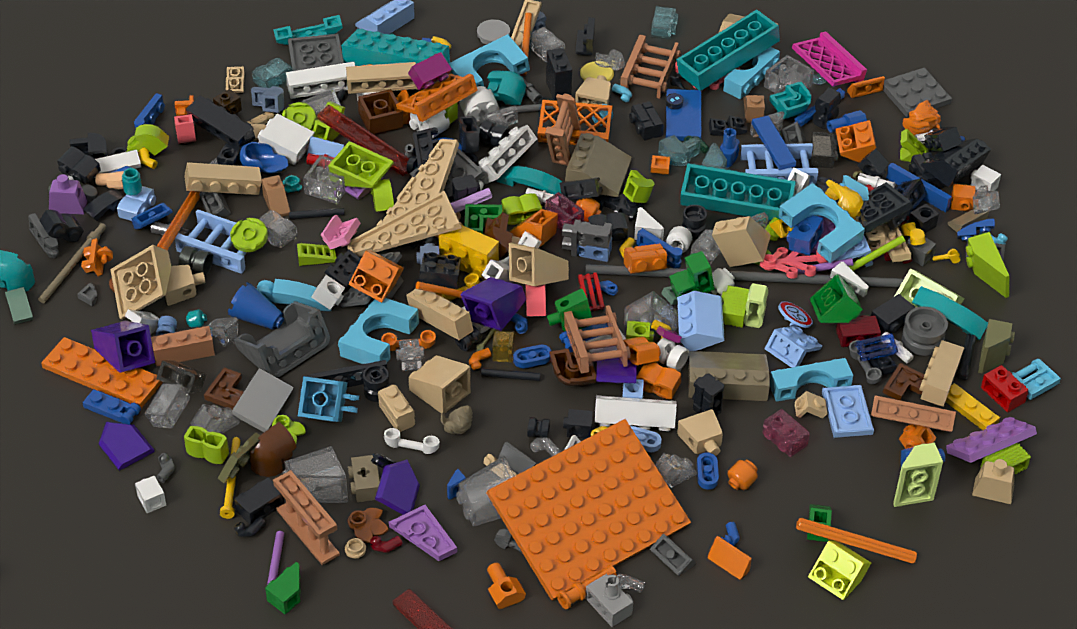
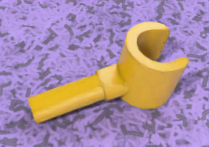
M951 249L945 255L933 256V261L950 259L952 263L960 262V254L956 249Z

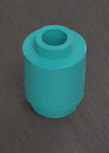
M134 168L124 170L122 174L124 192L127 195L139 194L142 191L140 173Z

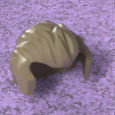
M468 405L460 407L451 412L448 418H445V414L441 413V423L444 425V430L451 434L465 433L472 424V409Z

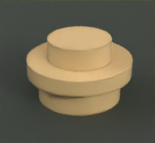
M350 539L345 545V553L350 558H360L366 552V545L361 539Z

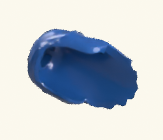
M251 142L244 145L240 150L242 166L259 167L260 172L269 174L281 172L288 167L286 156L276 154L269 144Z

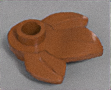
M367 508L365 511H354L348 517L349 527L354 530L355 536L363 542L370 543V539L373 536H380L388 531L387 525L379 519L383 512L381 509Z

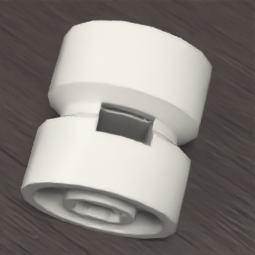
M662 338L657 344L661 351L659 361L657 362L666 364L668 368L680 371L688 359L689 350L681 345L675 346V342Z

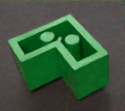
M465 204V227L484 234L487 218H497L502 213V205Z
M703 251L685 257L686 270L669 276L671 288L676 298L692 291L709 293L715 290L712 269Z

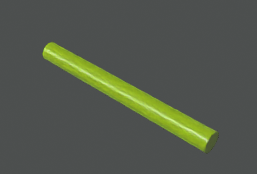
M903 235L853 262L854 265L848 267L854 271L906 242Z

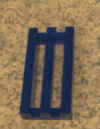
M893 333L855 342V347L858 349L857 353L860 355V362L898 353ZM890 340V343L862 348L863 345ZM892 347V349H888V350H884V351H879V352H875V353H870V354H866V355L864 354V353H867V352H871V351H876V350H880V349H885V348Z

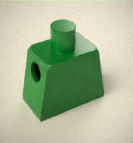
M579 289L555 301L557 312L547 315L549 325L553 326L560 323L564 332L566 331L564 312L572 311L574 318L578 320L592 318L588 299L583 289Z

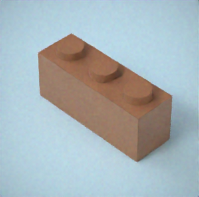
M209 326L151 337L156 367L215 355Z

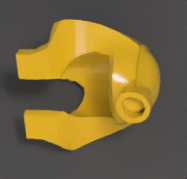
M827 180L826 184L829 188L825 194L835 201L839 199L837 205L846 210L854 220L857 216H860V209L864 204L860 194L832 180Z

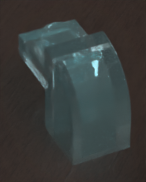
M675 135L659 141L658 154L670 157L671 165L686 166L691 157L700 153L701 141L695 137L682 143Z

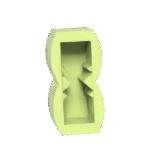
M753 283L750 286L744 316L746 326L756 328L762 326L768 296V288L765 285Z

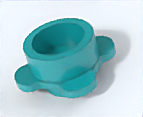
M291 175L283 180L285 192H295L302 189L300 178Z

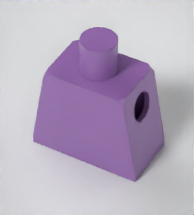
M65 174L59 175L57 179L52 181L49 192V210H56L59 213L84 214L85 211L83 209L87 205V198L80 182L68 180V176Z

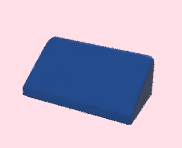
M161 203L131 219L134 228L140 229L173 213V211L166 204Z

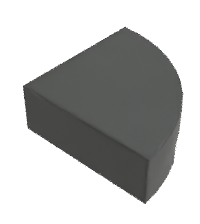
M89 283L77 294L78 299L91 306L97 301V291L92 283Z

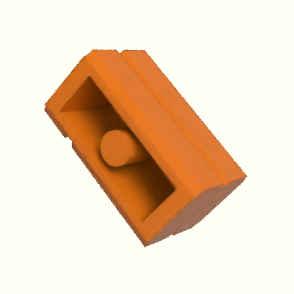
M661 244L625 248L624 265L628 268L630 274L663 270L667 268V252Z

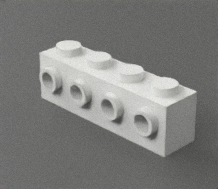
M348 62L286 72L290 98L337 92L341 89L348 90L346 67L355 66V63Z
M528 125L521 128H513L509 132L510 135L499 141L500 145L498 147H494L488 152V157H484L478 162V167L485 174L481 178L484 184L497 180L537 140V137Z
M596 396L595 422L599 423V426H610V424H616L626 419L630 426L637 425L638 428L642 429L659 427L658 430L670 431L671 428H675L677 404L676 401Z

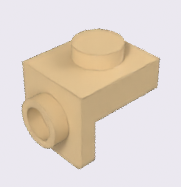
M806 391L795 401L796 416L801 418L808 412L824 418L827 415L826 400Z

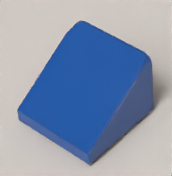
M459 469L455 471L447 484V498L449 500L466 491V477Z

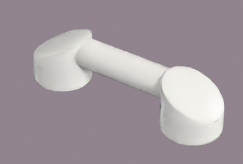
M389 428L384 432L385 442L393 448L405 447L423 451L425 454L433 453L439 448V439L436 436H427L424 438L423 443L401 439L400 431L395 428Z

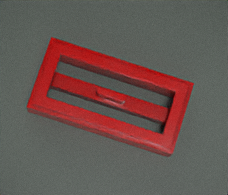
M597 272L591 275L590 273L584 276L582 274L578 275L580 289H583L586 297L584 280H587L592 303L590 311L604 309L605 306ZM591 279H593V281H594L595 290H596V294H597V299H598V303H599L598 306L596 305V300H595V296H594V291H593Z

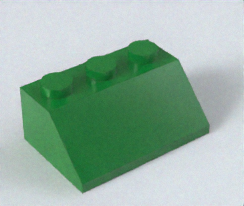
M838 273L810 298L817 318L821 323H849L852 319H856L863 310L853 288Z

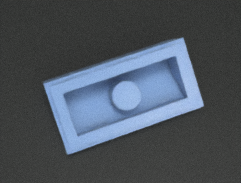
M311 136L308 153L316 155L328 154L331 157H336L344 148V145Z

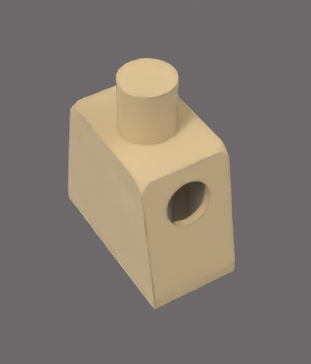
M599 75L597 79L588 77L577 90L575 101L577 103L609 105L611 83L603 75Z
M189 265L171 266L165 295L167 305L169 306L195 297V285L205 283L203 272L192 274Z
M713 409L678 421V436L695 454L707 451L717 456L720 453L719 447L722 444L723 434Z
M997 459L994 463L986 461L975 478L972 496L1011 504L1014 491V468L1007 466L1006 461L1002 459Z

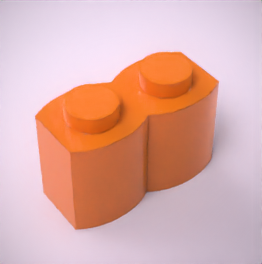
M643 336L623 340L625 346H628L630 349V358H627V360H630L632 364L641 365L659 361L661 351L655 342H649Z
M652 362L643 364L636 379L644 380L643 391L654 393L665 399H672L681 383V373L674 368L662 367L658 363Z

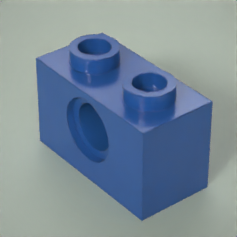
M813 215L795 225L787 235L789 250L810 255L824 232V219Z

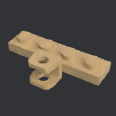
M887 223L876 227L871 232L865 233L871 252L902 235L899 228L890 230ZM906 242L888 251L892 262H902L911 259V252Z

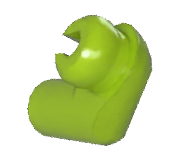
M774 217L769 224L779 219ZM768 224L765 230L770 233V240L775 241L779 236Z

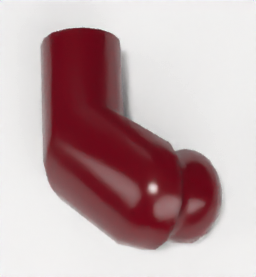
M374 536L370 539L371 548L374 551L388 553L403 544L399 536H395L388 541H381L379 536Z

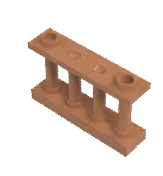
M639 35L622 73L620 85L627 88L632 84L657 89V98L660 99L662 93L666 92L667 81L675 61L680 57L679 43L675 42L673 49L668 50L649 46L646 43V36ZM649 52L668 56L669 59L666 61L643 56V53ZM647 63L665 68L664 71L640 67L639 64ZM640 73L658 77L660 80L655 82L636 78L634 74Z
M557 94L556 98L559 107L555 126H547L545 134L552 162L568 166L571 159L568 147L573 130H581L575 98L569 94Z
M609 305L606 306V316L578 320L574 318L572 311L564 312L565 330L581 373L589 372V364L593 361L620 358L623 367H627L630 349L624 344L617 326L615 312L612 313ZM607 323L608 327L585 331L579 329V327L599 325ZM604 335L612 336V339L592 342L583 341L584 338ZM616 346L617 349L593 354L587 352V350Z
M880 396L874 397L871 412L873 417L926 426L947 432H952L956 415L955 411Z
M291 470L273 479L274 486L286 500L285 504L277 508L278 513L321 565H324L340 555L339 551L328 539V535L337 530V524Z

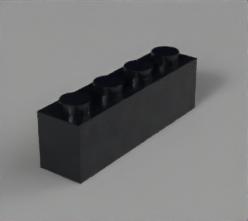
M199 95L186 108L187 114H192L195 124L228 144L243 147L256 138L253 131L254 128L250 123L241 121L237 115L228 113L222 106L218 107L209 98L205 99Z

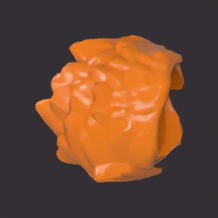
M928 100L919 103L915 110L909 112L910 117L903 119V127L908 129L914 136L927 133L933 128H940L941 117Z

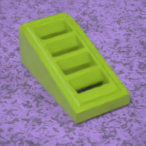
M297 244L299 266L335 262V248L330 250L325 245Z

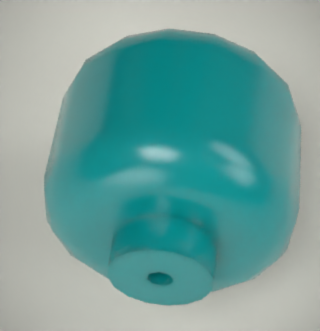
M201 310L188 312L186 316L187 325L189 327L203 326L204 321H207L206 314Z

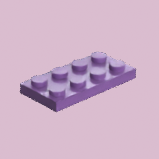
M1012 417L1002 420L1003 422L989 425L982 431L972 432L970 436L963 439L954 440L953 443L946 446L947 453L971 463L1036 435V427Z

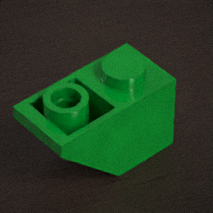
M810 504L808 520L831 526V507ZM807 533L808 540L828 542L827 538Z
M297 562L291 567H287L278 578L270 581L265 588L267 601L283 614H287L300 602L301 575Z

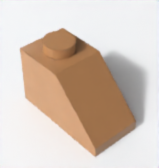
M746 95L744 97L746 122L752 123V119L764 117V96Z
M280 176L261 179L263 196L272 218L275 219L289 215L290 209Z

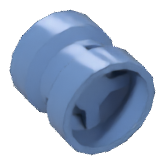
M171 316L160 317L156 336L174 333L177 328L176 319Z

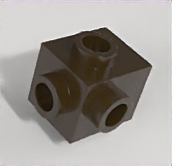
M230 89L213 98L215 105L218 107L222 106L230 114L242 111L240 96Z

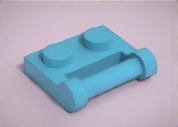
M1038 358L1018 372H1012V375L1029 390L1027 397L1030 400L1058 385L1061 380L1055 372ZM1034 371H1038L1023 380L1021 379Z

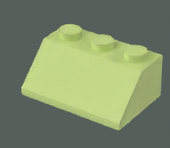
M913 269L909 270L895 296L900 294L912 304L915 295L922 286L960 305L964 300L960 295Z
M935 443L914 446L902 464L893 503L894 507L934 500L943 464Z

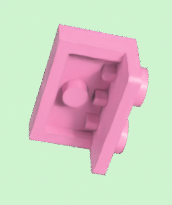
M334 215L321 233V236L330 250L339 246L345 247L351 242L350 239L356 234L357 228L361 223L358 218L342 223L338 215Z

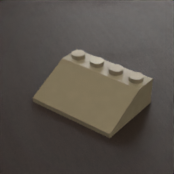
M581 133L567 166L565 181L599 177L598 185L603 189L601 194L618 197L632 157L599 136Z
M689 351L688 398H692L695 392L693 385L696 379L710 373L716 380L724 384L723 399L768 400L770 383L766 354Z

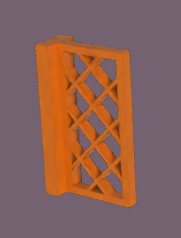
M449 74L445 81H437L431 88H424L397 103V109L415 114L418 120L423 122L478 91L474 76L467 74L461 77Z
M542 100L537 133L538 142L548 143L545 134L546 127H543V123L550 120L554 124L553 126H555L556 121L552 117L559 113L557 101ZM576 102L578 116L581 119L580 125L585 123L589 128L586 131L573 130L569 145H576L581 133H590L609 142L612 106ZM545 106H553L556 110L549 114L545 110ZM588 109L591 113L584 117L580 111ZM601 110L608 111V115L604 118H601L597 113ZM595 116L598 122L592 126L587 120ZM602 124L606 128V133L598 132L595 128Z

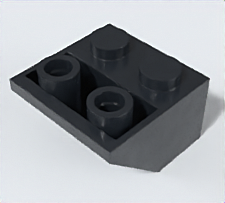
M434 252L424 253L419 282L457 290L461 257L452 254L439 255Z

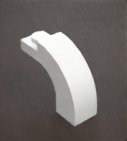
M526 231L518 242L520 245L539 248L542 243ZM509 256L500 261L491 259L482 276L486 279L493 277L513 283L514 281L509 280Z

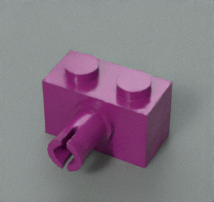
M440 52L413 65L408 74L418 90H421L423 88H431L437 81H445L452 69Z

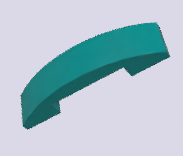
M340 16L323 18L324 24L291 31L290 26L273 29L276 42L288 45V39L335 34L343 28Z
M510 166L496 180V182L514 186L515 182L546 190L547 193L558 195L562 198L560 188L562 181L537 169Z
M921 286L912 301V304L918 307H931L940 311L948 322L963 329L962 331L966 334L975 335L977 340L981 339L987 328L988 322L974 312Z

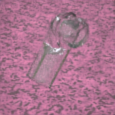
M536 438L530 444V448L534 452L547 450L551 456L561 452L549 438Z
M626 574L616 575L619 578L620 589L632 588L639 592L643 591L645 582Z

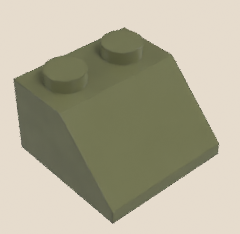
M989 319L982 345L978 373L982 374L1003 364L1005 356L1010 355L1011 345L1009 343H1013L1015 332L1011 331L1012 323Z

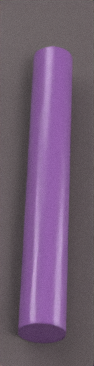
M849 258L831 263L814 264V266L816 267V272L833 269L841 262H844L847 266L854 264L853 259ZM798 269V274H805V271Z
M282 531L276 532L267 585L270 581L275 580L278 575L284 540V532Z

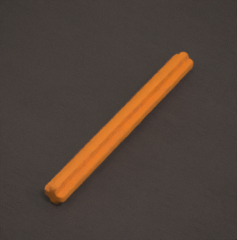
M190 191L159 241L158 247L168 250L200 198L199 191Z
M799 518L796 523L797 530L908 563H914L917 558V552L818 522Z

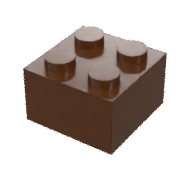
M392 89L358 96V113L370 135L403 127V111L397 109L396 104L398 101Z

